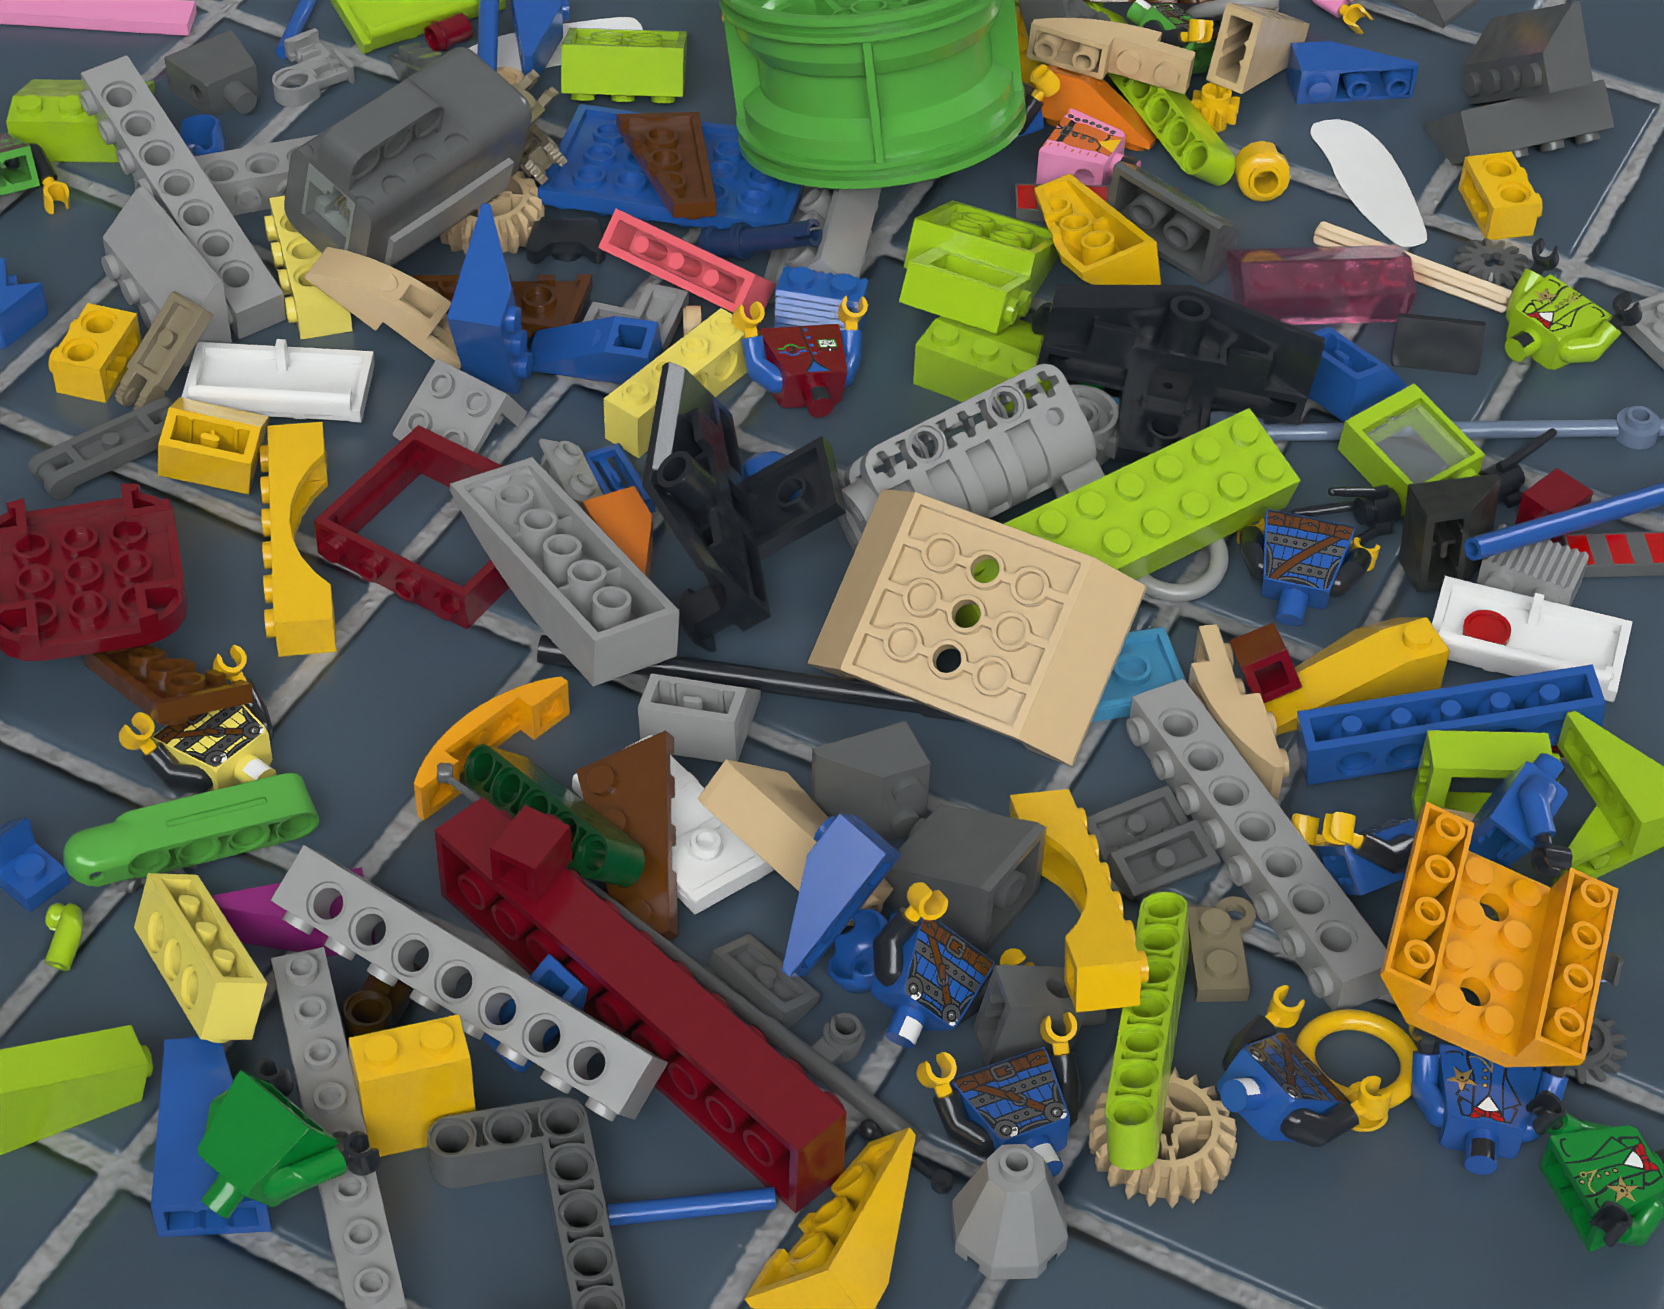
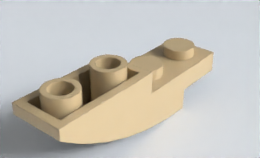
M1044 18L1034 19L1031 23L1026 57L1103 80L1107 72H1111L1185 94L1190 85L1196 52L1160 42L1162 32L1139 26L1097 19Z
M331 247L325 249L304 276L305 279L375 331L384 322L432 359H439L457 369L462 367L447 321L448 314L446 312L450 308L451 302L415 278L372 258Z
M1218 625L1199 626L1193 658L1195 663H1191L1188 685L1274 799H1279L1282 779L1289 776V759L1284 748L1279 749L1276 741L1277 726L1273 712H1266L1260 693L1245 694L1242 679L1235 678L1233 672L1234 659L1230 643H1223Z

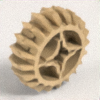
M518 171L510 178L507 189L486 203L491 205L503 252L509 251L517 254L519 246L526 247L534 222L539 221L541 217H545V208L542 200L538 198V188L535 185V181L531 178H525L523 171ZM480 208L439 236L441 243L449 244L452 252L464 250L466 255Z
M1176 1067L1170 1072L1158 1156L1153 1164L1141 1170L1129 1171L1114 1166L1108 1159L1105 1119L1108 1093H1101L1097 1099L1094 1114H1091L1089 1122L1091 1133L1088 1145L1090 1153L1096 1155L1095 1164L1097 1171L1108 1172L1107 1180L1110 1187L1121 1184L1126 1185L1125 1193L1128 1200L1137 1193L1146 1195L1149 1207L1157 1200V1197L1165 1198L1171 1208L1178 1203L1179 1196H1183L1194 1204L1200 1196V1191L1212 1194L1213 1190L1217 1187L1218 1180H1224L1225 1176L1228 1175L1231 1160L1235 1158L1237 1143L1235 1142L1237 1131L1235 1119L1229 1117L1230 1111L1224 1107L1222 1101H1216L1215 1085L1203 1089L1199 1088L1197 1074L1188 1080L1179 1078Z

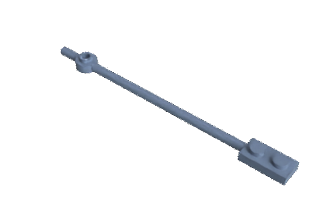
M1644 406L1626 407L1617 414L1616 419L1452 421L1469 439L1537 438L1549 429L1554 428L1557 431V435L1553 438L1615 437L1620 444L1631 449L1641 450L1652 447L1657 442L1658 436H1664V419H1660L1653 411ZM1212 411L1210 426L1237 413ZM1256 417L1273 441H1340L1344 423L1264 424L1263 418ZM1408 428L1388 440L1420 439Z

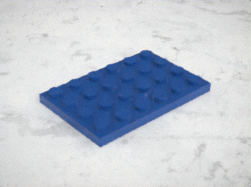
M579 104L559 145V151L568 161L562 167L553 163L546 172L548 180L543 185L540 184L538 188V198L542 200V204L554 206L557 209H578L591 211L603 216L613 215L615 209H618L645 222L653 220L674 223L680 227L695 226L701 228L713 225L718 229L730 228L732 224L737 222H745L752 227L792 222L804 191V185L778 180L751 166L740 151L736 126L701 121L716 197V217H702L696 220L684 217L673 218L616 128V114L641 112Z

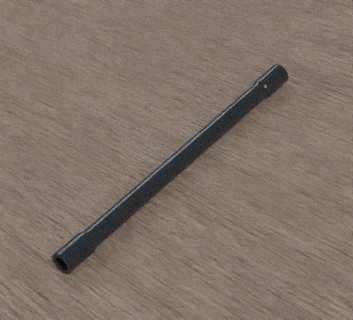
M541 635L537 651L538 663L576 668L547 635ZM676 656L629 673L644 676L658 674L757 689L767 693L918 713L925 717L967 723V721L864 681Z

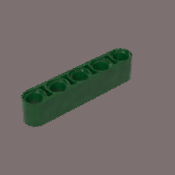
M485 744L477 745L471 750L464 765V777L467 784L498 810L507 811L513 819L526 805L541 813L552 814L562 820L563 823L569 825L572 860L568 866L580 876L624 888L630 887L638 881L644 869L645 856L643 849L636 841L527 757Z

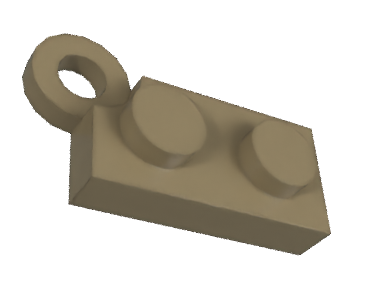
M1225 897L1216 906L1188 907L1189 960L1196 1002L1248 1001L1250 984L1242 934L1248 932L1254 926L1256 911L1254 906L1242 897ZM1238 911L1244 915V918L1233 920L1227 912Z

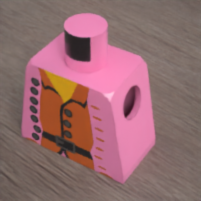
M1070 108L1039 150L1036 184H1045L1070 173L1084 185L1108 186L1111 183L1114 165L1118 161L1141 167V161L1124 155L1126 135L1122 130Z

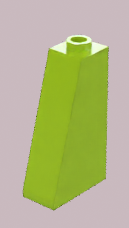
M132 1025L0 1049V1155L142 1101L146 1078L150 1077L153 1072V1062L149 1048L146 1045H140Z

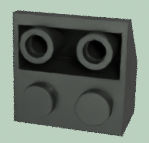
M1498 474L1408 484L1399 562L1417 593L1441 590L1445 576L1468 581L1481 566L1483 559L1472 561L1466 556L1464 543L1470 537L1494 530L1501 480Z

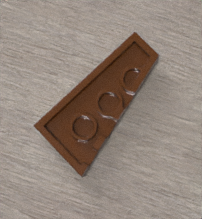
M699 112L616 114V128L673 218L684 217L696 220L702 217H716V197Z
M555 274L537 275V281H511L516 305L521 308L522 329L526 330L527 336L534 337L537 330L578 323L593 288L592 274H577V281H556ZM414 275L413 278L430 287L452 303L460 275Z
M148 644L84 655L86 667L152 719L163 725L183 724L189 720V716L253 702L252 683L240 679L234 681L233 684L226 683V674L215 669L205 671V675L196 672L195 662L185 658H167L166 651Z
M665 730L579 768L576 772L584 802L636 841L644 852L645 865L638 881L632 886L625 888L606 883L609 896L665 939L671 940L678 937L677 873L672 870V847L676 846V826L671 821V798H675V777L671 775L670 755L674 754V737Z

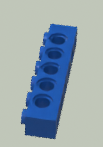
M1590 664L1298 711L1297 748L1307 785L1418 768L1427 730L1548 733L1551 746H1555L1558 743L1566 713L1577 711L1603 727L1606 702L1594 666Z

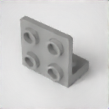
M436 359L396 426L393 436L401 441L416 426L420 425L478 454L495 424L500 426L502 421L505 420L519 427L527 411L508 394Z

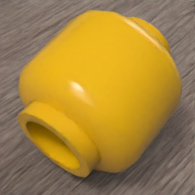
M1266 141L1252 142L1243 147L1236 156L1234 174L1237 184L1242 193L1251 200L1259 202L1274 200L1282 195L1288 187L1291 177L1289 164L1282 150L1273 143Z

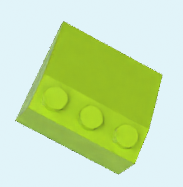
M570 27L561 44V93H570L572 100L579 101L594 100L595 94L611 95V100L616 102L635 101V96H651V102L674 103L675 97H683L688 31Z
M32 79L13 95L6 120L8 133L24 142L40 145L50 162L119 163L116 156L117 150L114 145H106L101 137L97 125L98 120L94 115L88 116L81 105L79 92L83 91L82 80ZM145 81L152 94H154V81Z
M952 200L914 219L903 268L908 267L909 260L937 247L1030 277L1031 281L1028 291L1032 292L1034 297L1059 255L1048 228Z
M940 316L932 322L915 344L913 384L964 402L1035 367L1042 335L1034 334L1032 324L1020 319L1013 325L994 334ZM1038 377L1040 385L1047 394V391L1052 388L1049 379L1041 381ZM1030 393L1024 394L1026 400L1032 397ZM1013 401L1003 405L1006 413L1015 409Z

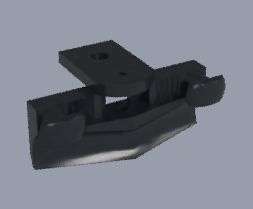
M1056 285L1052 302L1043 303L1032 317L1033 333L1042 335L1037 351L1036 366L1050 364L1058 368L1068 380L1120 390L1114 461L1128 464L1210 427L1211 408L1234 413L1250 408L1256 417L1299 425L1325 345V338L1193 285ZM1157 432L1165 433L1169 436H1163L1158 434Z
M670 361L662 365L642 487L696 567L703 571L707 578L708 586L697 592L691 588H687L683 592L679 611L682 625L694 643L708 652H715L714 634L733 624L737 625L744 632L771 617L760 560L847 512L832 445L823 436L745 479L732 414L686 368ZM801 489V492L797 496V498L789 502L791 496L796 491Z

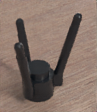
M1549 429L1506 459L1478 473L1480 476L1498 474L1501 478L1497 503L1504 501L1505 505L1511 508L1521 502L1523 492H1520V488L1525 483V475L1517 463L1557 435L1556 429Z
M1386 484L1376 487H1330L1327 491L1330 496L1360 498H1356L1354 501L1309 506L1291 511V514L1309 517L1353 511L1354 517L1360 525L1370 527L1369 530L1356 536L1361 538L1360 545H1363L1377 536L1391 534L1392 528L1390 523L1398 522L1400 519L1401 503L1397 492Z

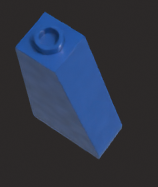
M199 1036L164 1040L151 1194V1211L157 1236L176 1237L271 1232L272 1220L268 1205L245 1196L230 1218L226 1219L212 1211L201 1201L219 1173L198 1155V1146L204 1137L210 1102L214 1097L229 1089L233 1079L222 1043L201 1040Z

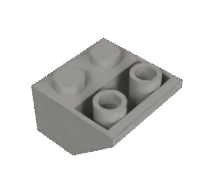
M651 674L638 705L640 740L666 730L674 737V754L672 755L723 763L726 759L738 762L761 698V691Z

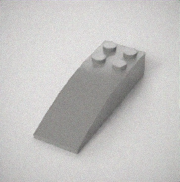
M533 457L450 483L451 494L496 569L543 632L592 686L677 656L679 610Z

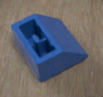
M1328 326L1312 332L1325 338V345L1308 398L1334 414L1339 420L1345 422L1349 418L1408 387L1390 367Z

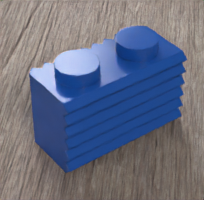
M789 265L784 267L775 292V328L839 324L840 330H845V324L839 319L837 314L838 306L847 295V309L852 313H858V302L862 296L865 297L868 304V280L866 278L859 279L857 276L854 277L845 273L835 276L831 272L825 274L823 271L817 273L815 270L807 267H795L793 269ZM867 311L860 322H858V330L862 331V334L867 321Z

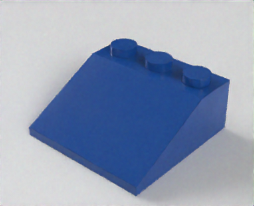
M482 203L447 321L463 372L502 392L519 394L523 378L529 379L531 375L533 353L528 352L527 331L522 329L521 308L516 305L491 205Z

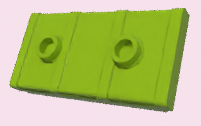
M330 0L362 54L406 39L416 38L424 34V28L430 25L432 21H440L459 12L465 14L468 19L479 16V0ZM499 0L500 11L505 9L506 0Z

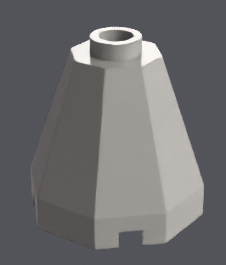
M1026 1144L1001 1145L986 1159L952 1200L951 1216L955 1253L965 1261H967V1256L979 1264L978 1271L990 1280L1038 1278L1047 1269L1048 1261L1055 1254L1057 1259L1066 1250L1068 1232L1063 1196L1044 1158Z

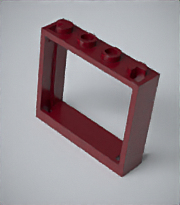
M418 425L314 520L318 554L331 563H337L359 574L368 582H375L389 589L403 600L412 601L434 612L439 618L446 621L449 620L468 629L510 588L491 560L462 587L357 533L420 474L450 488V483L503 466Z

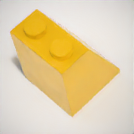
M459 1014L349 1038V1058L370 1149H379L380 1157L427 1147V1132L438 1119L476 1111L471 1058Z

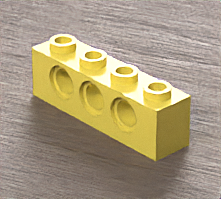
M285 196L269 198L271 215L264 216L268 242L276 241L270 243L274 267H283V269L277 270L280 289L284 295H290V297H284L288 323H297L300 339L353 331L351 312L304 278L322 253L291 225L284 210Z
M720 308L604 398L605 439L614 444L620 443L624 450L637 458H640L648 451L662 365L669 361L686 368L714 397H717L746 374L747 369L741 339H745L744 332L738 330L733 325V314Z
M148 873L134 929L199 1038L214 1043H226L230 1040H252L267 987V982L198 875Z

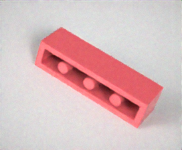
M615 209L598 247L733 313L740 304H743L744 313L751 320L750 306L755 301H758L765 310L776 286V283L618 209Z

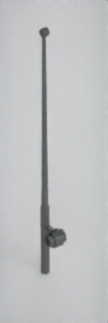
M439 763L437 765V781L439 783H449L473 803L480 799L478 795L453 777V765L451 763ZM581 876L587 888L601 900L608 899L617 907L624 920L637 931L644 930L647 932L661 952L673 962L679 961L683 963L694 979L712 993L720 995L728 1006L757 1027L773 1045L795 1060L800 1066L868 1119L874 1120L889 1135L910 1127L916 1135L914 1147L918 1144L923 1135L921 1131L836 1066L838 1063H846L855 1059L862 1051L866 1031L856 1016L851 1013H839L831 1017L829 1023L826 1022L824 1025L822 1037L811 1047L774 1017L765 1015L595 884Z

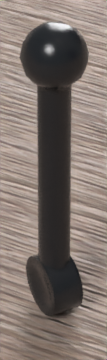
M865 1119L858 1127L859 1135L865 1140H876L887 1136L880 1131L878 1124L871 1119ZM912 1154L910 1166L931 1180V1187L936 1193L946 1194L951 1191L953 1176L949 1171L942 1169L936 1171Z

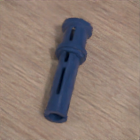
M814 218L752 227L745 222H737L732 224L730 228L718 229L713 225L704 227L699 235L698 246L723 259L734 257L736 260L744 261L750 259L756 252L807 246L816 247L822 241L823 232L822 229L810 231V228L820 226L819 221Z

